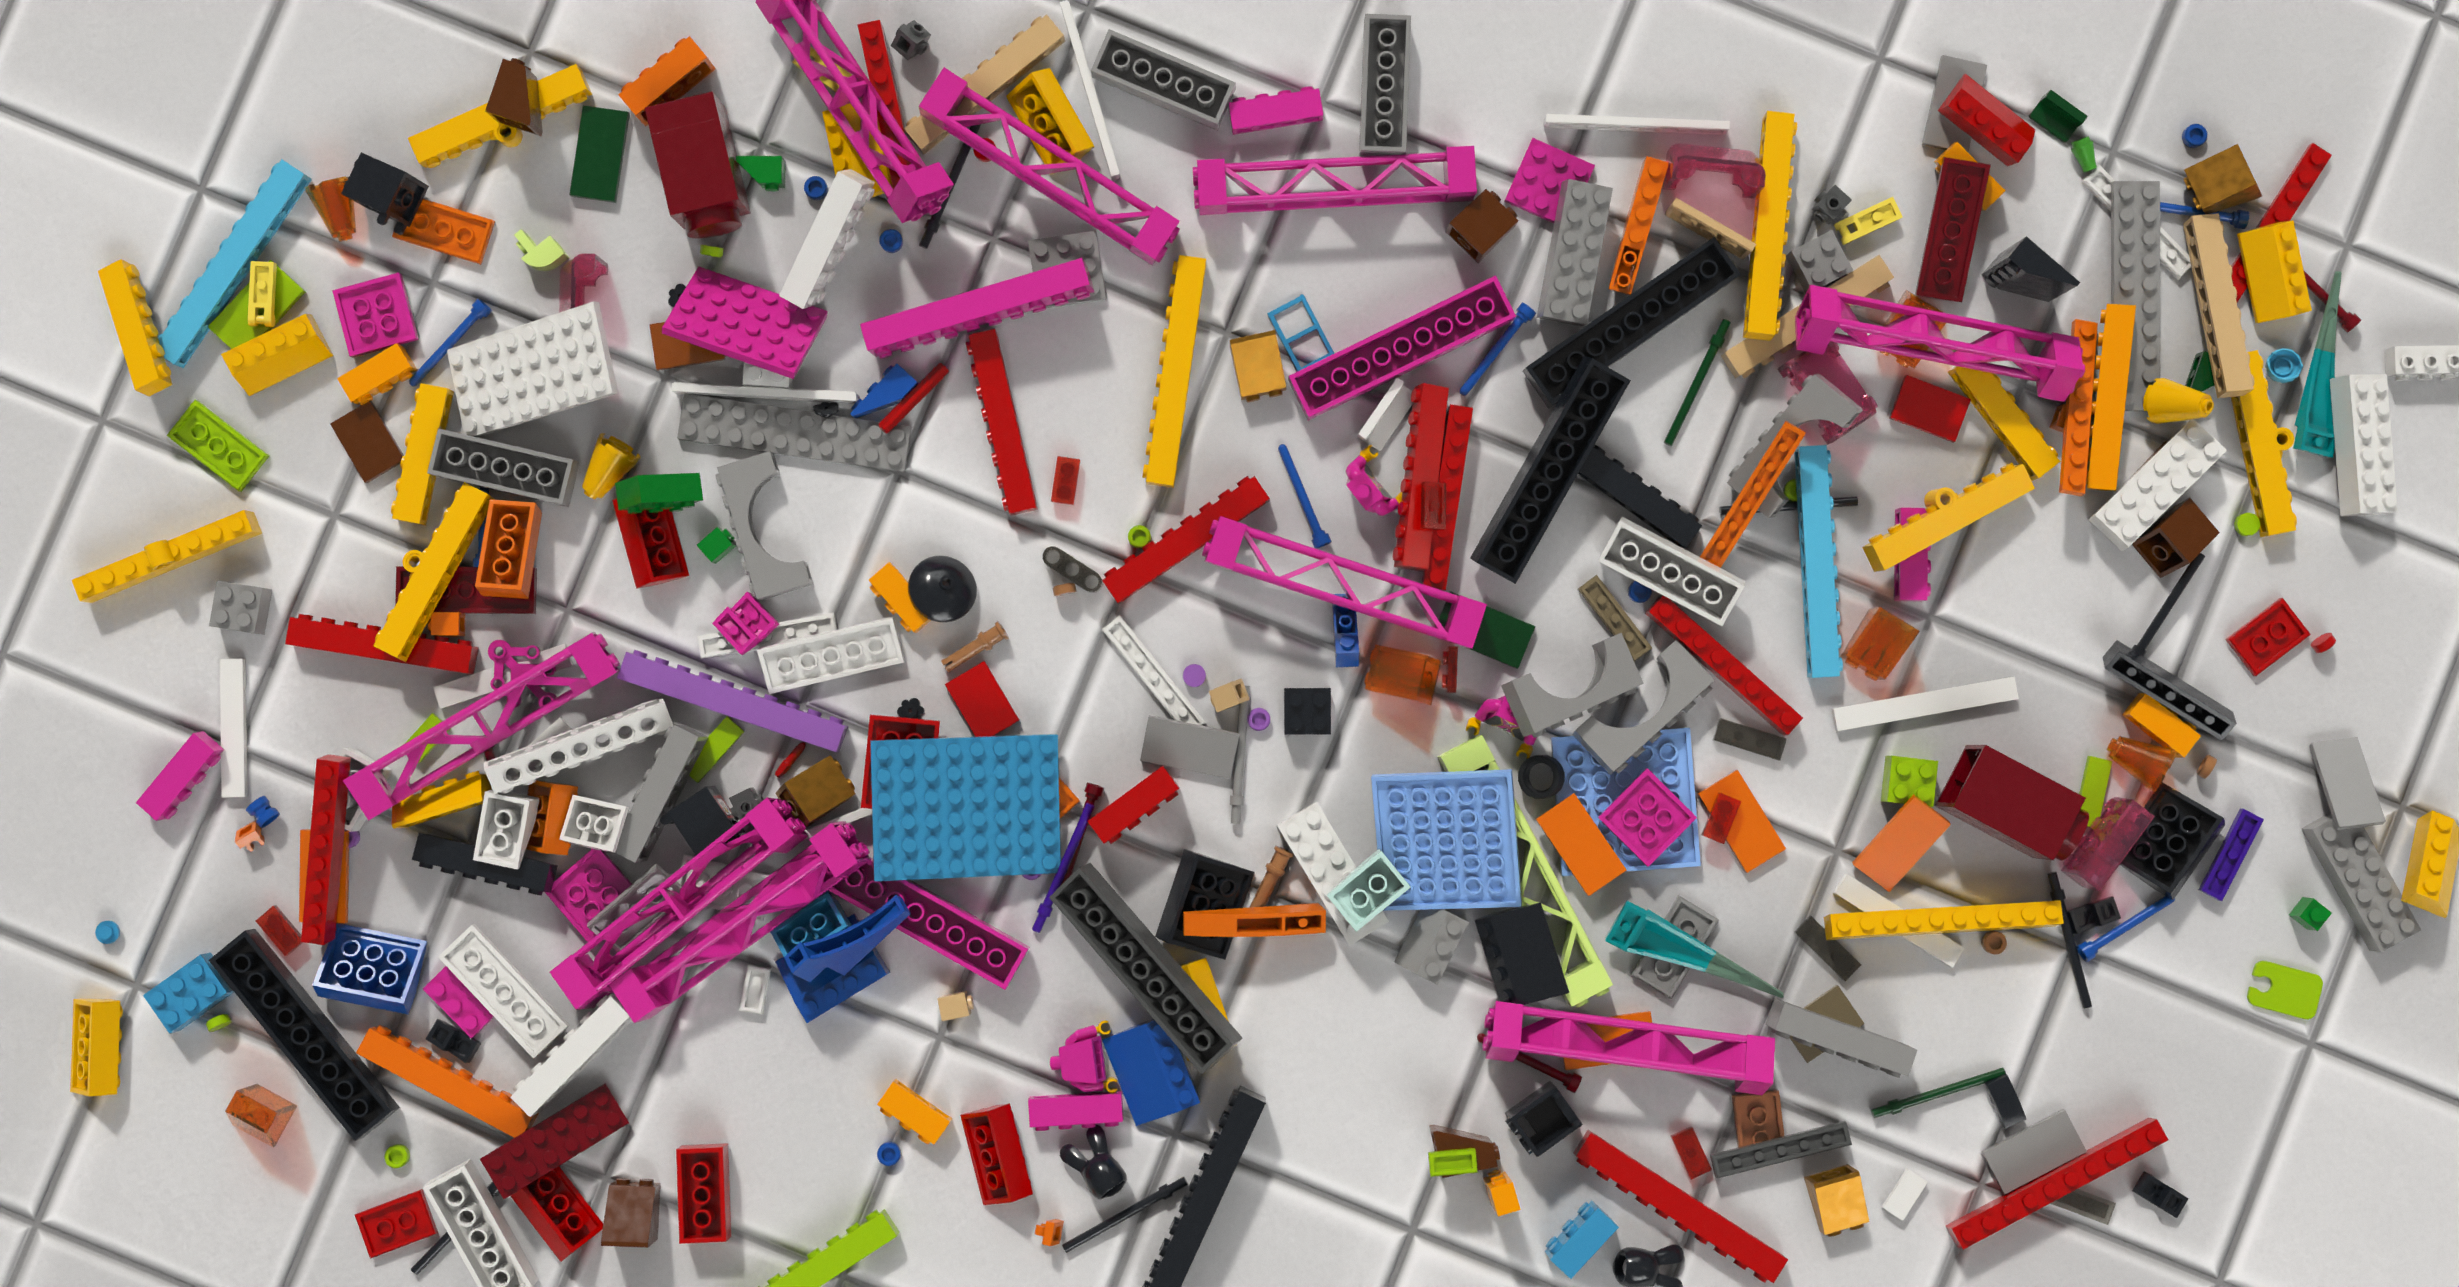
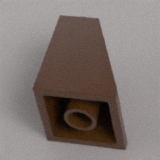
M512 58L511 61L503 59L485 112L498 123L542 136L543 130L537 77L531 72V68L525 66V62Z
M1487 189L1449 223L1446 233L1478 264L1519 221L1514 210L1510 207L1505 208L1500 203V197L1495 192H1489Z
M2188 498L2175 505L2152 524L2132 545L2156 574L2162 578L2191 563L2220 532L2193 500Z
M1429 1125L1434 1151L1475 1148L1477 1171L1498 1167L1497 1160L1500 1159L1499 1149L1489 1137L1443 1126ZM1445 1175V1176H1442V1178L1451 1177V1176H1456V1175Z
M617 1178L616 1181L609 1185L601 1246L648 1248L658 1240L660 1183H654L653 1179H640L639 1182H630V1178Z

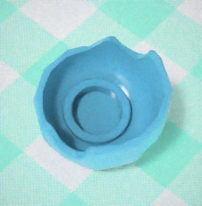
M2282 348L2269 355L2265 368L2267 375L2273 381L2288 383L2299 376L2303 363L2300 356L2293 350Z

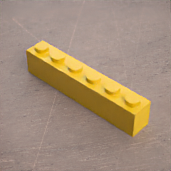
M120 259L100 269L98 274L134 389L142 394L151 396L173 385L170 378L171 371L164 359L165 352L157 337L158 330L153 324L151 318L152 311L147 305L145 299L146 292L141 286L139 280L140 273L137 267Z
M1955 366L1948 371L1955 383L1966 397L1971 399L1970 402L2018 464H2024L2032 481L2040 478L2061 462L2057 458V451L2052 446H2048L2043 440V433L2038 428L2032 426L2029 422V415L2023 409L2020 410L2015 404L2014 396L2009 391L2004 390L2001 386L2002 382L1996 374Z
M420 383V388H417L415 392L416 407L415 411L411 413L410 424L412 426L410 433L407 434L405 439L407 450L400 463L402 473L401 478H398L396 482L397 497L391 506L392 519L425 526L427 524L436 476L428 474L427 471L438 428L443 430L447 428L454 391L448 388Z

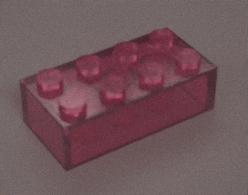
M2120 797L2110 799L2104 806L2105 811L2092 822L2091 830L2082 837L2074 853L2064 860V866L2060 871L2081 887L2101 891L2155 817L2133 799Z

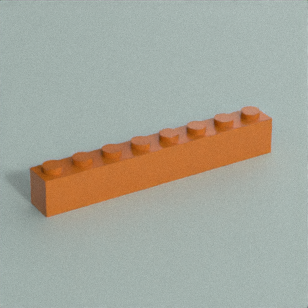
M379 1025L369 1028L356 1052L358 1055L513 1138L530 1129L539 1114L537 1113L529 1117L510 1098L512 1094L509 1092L495 1090L492 1083L486 1080L479 1081L472 1077L473 1074L471 1072L452 1067L453 1063L444 1058L437 1059L432 1056L430 1050L411 1045L412 1041L406 1037L399 1036L398 1038L391 1034L392 1031L385 1026Z

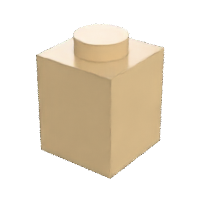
M1242 678L1209 691L1211 703L1217 713L1250 700Z
M967 991L937 998L942 1021L969 1016L971 1009H974L973 998L971 995L968 996Z

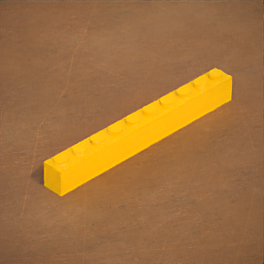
M1767 111L1762 118L1752 242L1756 243V246L1750 253L1743 338L1771 341L1775 334H1778L1780 328L1777 312H1780L1782 306L1779 290H1782L1784 276L1780 275L1781 267H1784L1786 254L1782 253L1783 245H1786L1788 232H1785L1784 229L1790 215V210H1787L1786 207L1792 189L1788 187L1794 169L1793 166H1790L1791 158L1795 154V144H1792V138L1797 132V122H1794L1795 114Z
M1179 255L1178 261L1173 262L1172 275H1176L1175 284H1170L1169 297H1173L1172 306H1167L1165 318L1169 320L1168 329L1164 328L1162 342L1166 343L1165 351L1160 352L1159 365H1163L1162 374H1157L1156 387L1160 389L1158 397L1154 396L1152 410H1156L1155 419L1150 421L1149 432L1153 433L1152 442H1147L1146 455L1150 456L1149 464H1144L1142 478H1146V483L1150 485L1174 488L1206 269L1205 258Z
M2061 900L1829 914L1824 917L1826 940L2042 928L2064 924Z

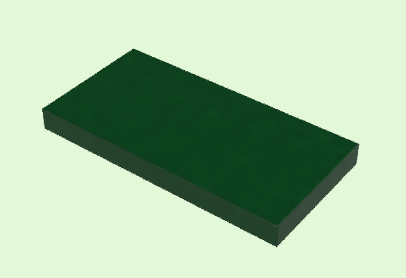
M583 105L569 193L571 197L616 203L629 123V112Z
M1445 602L1438 619L1443 628L1452 605L1449 602ZM1486 606L1473 649H1467L1518 669L1536 626Z

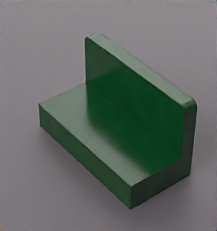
M2049 90L2041 98L2029 115L2030 119L2064 143L2069 140L2074 131L2088 117L2052 90Z

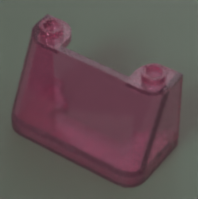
M1682 143L1672 145L1667 151L1666 162H1669L1664 178L1663 189L1675 190L1678 182L1692 177L1696 170L1733 174L1732 185L1741 188L1743 192L1742 198L1754 199L1765 187V170L1757 155L1752 151Z
M579 254L562 266L560 270L559 313L584 305L585 286L596 287L597 279L602 275H608V264L596 254Z
M1831 341L1824 355L1803 351L1777 369L1783 378L1786 376L1789 379L1792 378V381L1789 383L1791 386L1795 385L1799 392L1804 388L1802 383L1809 375L1821 374L1863 409L1848 428H1842L1833 422L1818 419L1820 422L1818 424L1819 428L1824 426L1825 433L1821 436L1827 445L1838 440L1877 413L1876 408L1878 407L1876 401L1871 396L1868 397L1838 352V344Z

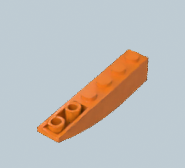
M1647 156L1642 163L1618 248L1609 290L1627 295L1632 293L1669 162Z
M1319 903L1183 912L1184 936L1263 937L1326 933V910Z

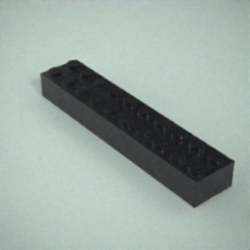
M1713 237L1525 367L1522 372L1549 409L1558 403L1584 356L1593 358L1603 365L1610 367L1736 280L1741 274L1716 238Z
M1587 356L1582 358L1470 559L1516 584L1631 380L1593 358Z
M256 929L243 931L209 959V962L354 1141L364 1138L400 1108Z
M1241 1085L1238 1091L1235 1089L1232 1091L1228 1100L1230 1108L1228 1112L1223 1111L1218 1122V1126L1221 1128L1218 1133L1214 1131L1209 1141V1154H1203L1198 1168L1201 1171L1199 1175L1194 1174L1189 1185L1190 1195L1189 1197L1184 1195L1179 1206L1181 1214L1179 1218L1174 1217L1169 1228L1171 1236L1169 1239L1164 1238L1159 1249L1161 1257L1159 1260H1154L1149 1271L1151 1279L1150 1281L1145 1280L1142 1287L1182 1286L1266 1104L1264 1096Z

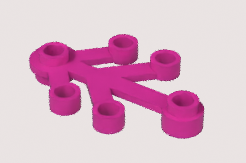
M504 640L493 641L488 647V655L494 661V678L490 683L493 690L498 689L494 685L498 679L502 681V686L506 684V681L503 679L504 663L511 670V680L538 665L518 664L512 656H526L529 659H536L540 655V649L535 645L511 647ZM498 647L503 648V654L500 656L495 652ZM531 648H535L537 651L533 657L529 655ZM556 666L553 667L551 673L545 672L546 676L554 675L556 672ZM526 685L539 699L538 704L540 707L545 705L544 699L546 697H549L551 701L557 698L554 693H546L539 685ZM520 696V698H519V700H518V703L516 704L515 708H516V707H519V706L521 705V703H522V698H521V696Z

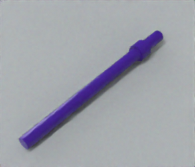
M1086 803L1045 900L1039 905L1037 910L1038 916L1032 927V930L1035 932H1041L1046 918L1051 915L1053 902L1049 897L1062 884L1088 824L1087 821L1095 806Z

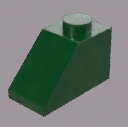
M2206 351L2195 355L2185 384L2187 387L2202 392L2215 385L2209 354Z

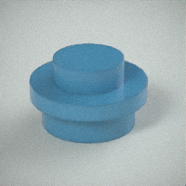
M103 921L96 927L95 935L101 943L110 944L118 939L120 929L113 921Z

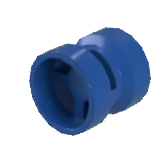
M266 796L256 799L246 808L248 814L257 819L256 823L260 828L266 827L280 815L276 808H271L269 805L270 801Z

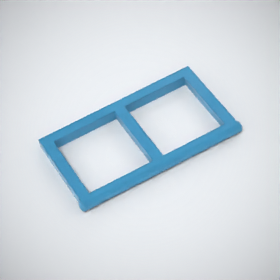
M1303 294L1267 313L1297 372L1335 354ZM1302 301L1314 325L1286 339L1274 315ZM1317 329L1329 353L1300 367L1289 343Z

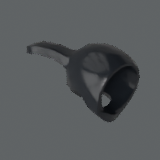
M1096 1125V1127L1089 1128L1086 1132V1137L1094 1153L1092 1159L1087 1160L1072 1144L1064 1145L1061 1148L1060 1158L1082 1174L1089 1191L1095 1198L1101 1200L1117 1194L1126 1183L1127 1175L1120 1164L1108 1153L1105 1132L1101 1126Z
M1670 1245L1655 1252L1642 1248L1626 1247L1621 1249L1616 1255L1613 1262V1273L1619 1284L1624 1287H1683L1682 1282L1678 1278L1660 1274L1659 1266L1680 1263L1683 1260L1684 1253L1679 1245ZM1626 1259V1273L1624 1275L1623 1263Z

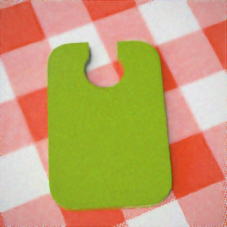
M2259 961L2255 964L2252 975L2267 977L2271 982V986L2266 992H2261L2257 988L2249 986L2247 1000L2250 1004L2309 1020L2315 1016L2323 987V981L2320 976L2268 961Z

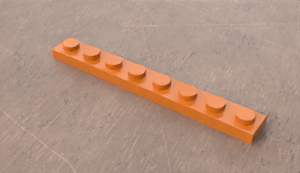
M2075 319L2072 322L2071 336L2079 337L2080 347L2083 349L2082 362L2085 365V372L2077 380L2073 393L2069 394L2066 399L2059 493L2082 497L2086 490L2098 323Z
M1788 421L1784 422L1700 555V558L1720 568L1722 567L1806 434L1805 431Z

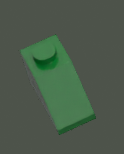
M736 156L737 163L766 191L775 192L779 191V188H785V160L782 156Z

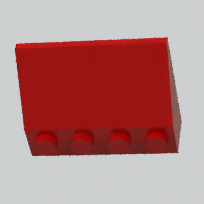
M870 715L861 808L872 809L870 740L939 738V720Z

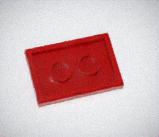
M1905 375L1889 419L1954 443L1971 399Z
M2279 598L2225 640L2251 674L2257 676L2311 634L2283 598Z
M985 661L945 684L975 737L994 736L1020 721Z
M423 1189L355 1214L370 1259L438 1233Z

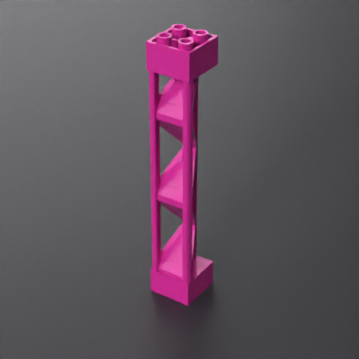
M943 67L919 105L921 116L952 134L1152 266L1155 261L1160 263L1168 249L1165 245L1167 242L1172 244L1180 231V228L1177 227L1179 224L1178 219L1158 206L1155 208L1151 207L968 87V82ZM965 97L992 113L953 116ZM1001 121L1011 157L966 127ZM1008 125L1067 163L1024 166L1020 163ZM1076 170L1085 205L1041 177V175ZM1083 173L1142 212L1098 214L1095 211ZM1148 218L1136 238L1115 225L1117 223Z
M1474 146L1446 147L1445 152L1228 164H1225V159L1197 160V167H1193V185L1198 186V190H1194L1195 209H1199L1200 215H1216L1239 212L1473 201L1477 193ZM1443 162L1444 184L1412 163ZM1392 164L1363 190L1353 188L1324 169ZM1400 166L1425 186L1378 189ZM1303 169L1273 195H1268L1235 173ZM1312 170L1337 190L1290 194ZM1226 176L1250 196L1227 197Z
M1811 284L1795 316L1796 350L1824 355L1831 341L2035 381L2038 397L2065 402L2068 395L2073 393L2077 380L2085 372V365L2082 362L2083 349L2080 347L2079 337L2054 332L2049 334L1861 297ZM1848 304L1904 314V316L1884 327L1859 322ZM1934 320L1990 332L1971 343L1945 339ZM1839 327V328L1842 329L1844 332H1846L1848 335L1839 334V333H1834V332H1835L1836 328ZM2019 337L2046 342L2038 357L2031 356ZM1926 344L1935 352L1900 345ZM2012 361L2021 369L1987 362Z
M1222 516L1218 518V521L1213 520L1209 531V534L1213 535L1211 543H1205L1202 556L1206 557L1204 562L1465 648L1473 649L1487 606L1485 603L1461 595L1457 596ZM1243 536L1264 571L1235 562ZM1252 538L1319 559V561L1280 577L1276 576ZM1328 563L1348 599L1288 579ZM1337 566L1404 588L1368 603L1361 604ZM1412 591L1432 627L1373 607ZM1422 594L1452 603L1444 628Z
M846 821L829 824L809 839L812 845L649 963L630 968L609 984L610 988L632 1021L637 1023L658 1014L702 980L870 861L871 858L868 855L870 852L867 846L856 838L855 835L857 833L850 823H846ZM827 868H829L833 876L823 883ZM754 896H756V897L752 900V902H751L750 904H748V905H743V904H745L747 901H749L751 898H753ZM785 910L752 934L757 916ZM684 948L678 956H673L675 953ZM715 961L681 985L686 967Z
M1495 1001L1493 1007L1489 1008L1488 1014L1485 1016L1484 1028L1488 1029L1486 1037L1483 1038L1482 1051H1486L1485 1059L1514 1062L1520 1051L1735 1080V1092L1763 1095L1773 1084L1775 1038L1749 1034L1740 1035L1596 1016ZM1523 1015L1544 1017V1019L1522 1028ZM1586 1023L1634 1030L1604 1042ZM1675 1035L1723 1042L1693 1054Z

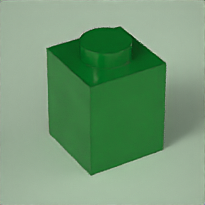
M716 527L697 544V547L712 563L716 564L736 547L733 542L735 537L726 528L722 530Z
M2302 897L2289 916L2307 930L2318 931L2332 912L2314 898Z

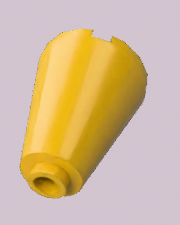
M2167 378L2154 379L2156 382L2147 387L2143 400V409L2148 411L2149 417H2146L2147 420L2156 424L2205 418L2214 408L2210 395Z
M605 433L599 434L582 484V488L585 490L584 494L592 499L597 497L603 498L615 486V483L619 482L641 458L639 453L636 456L631 453L633 448L614 436H610L609 439L604 438Z

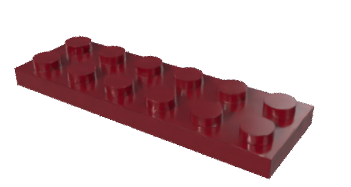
M1943 157L1915 295L1962 303L1991 164Z
M396 566L395 606L398 602L399 593L406 588L411 574L403 566ZM458 567L434 612L470 614H536L537 568H533L529 598L521 599L482 596L475 587L478 567Z
M605 1083L480 1158V1161L502 1198L506 1199L629 1124Z

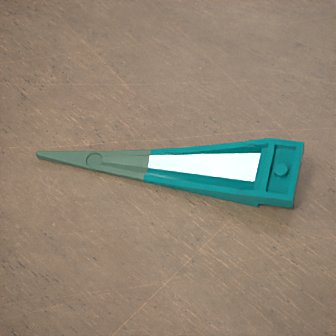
M2336 271L2334 274L2294 425L2298 428L2293 449L2332 458L2335 450L2330 379L2335 378V340L2341 271Z
M1629 901L1625 902L1605 937L1606 942L1626 952L1682 965L1780 998L1784 997L1783 992L1672 923L1651 910H1645Z

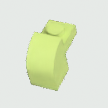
M522 229L514 234L518 239L516 245L526 254L521 259L536 270H553L570 258L551 236L536 245Z

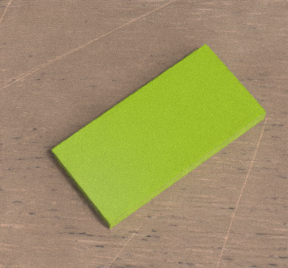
M278 265L274 309L275 325L306 293ZM250 282L208 326L231 349L273 328L265 327L263 324H259L257 327L248 325ZM258 309V314L264 315V309Z
M198 400L192 402L166 435L240 492L243 491L269 457L266 452Z

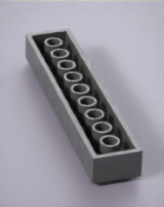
M1091 863L1079 867L1049 897L1201 1074L1211 1069L1243 1039Z

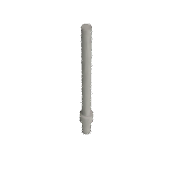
M1244 685L1249 696L1250 686ZM1249 700L1239 704L1237 733L1240 734L1235 756L1233 796L1230 795V805H1232L1231 823L1240 824L1241 806L1244 805L1242 787Z

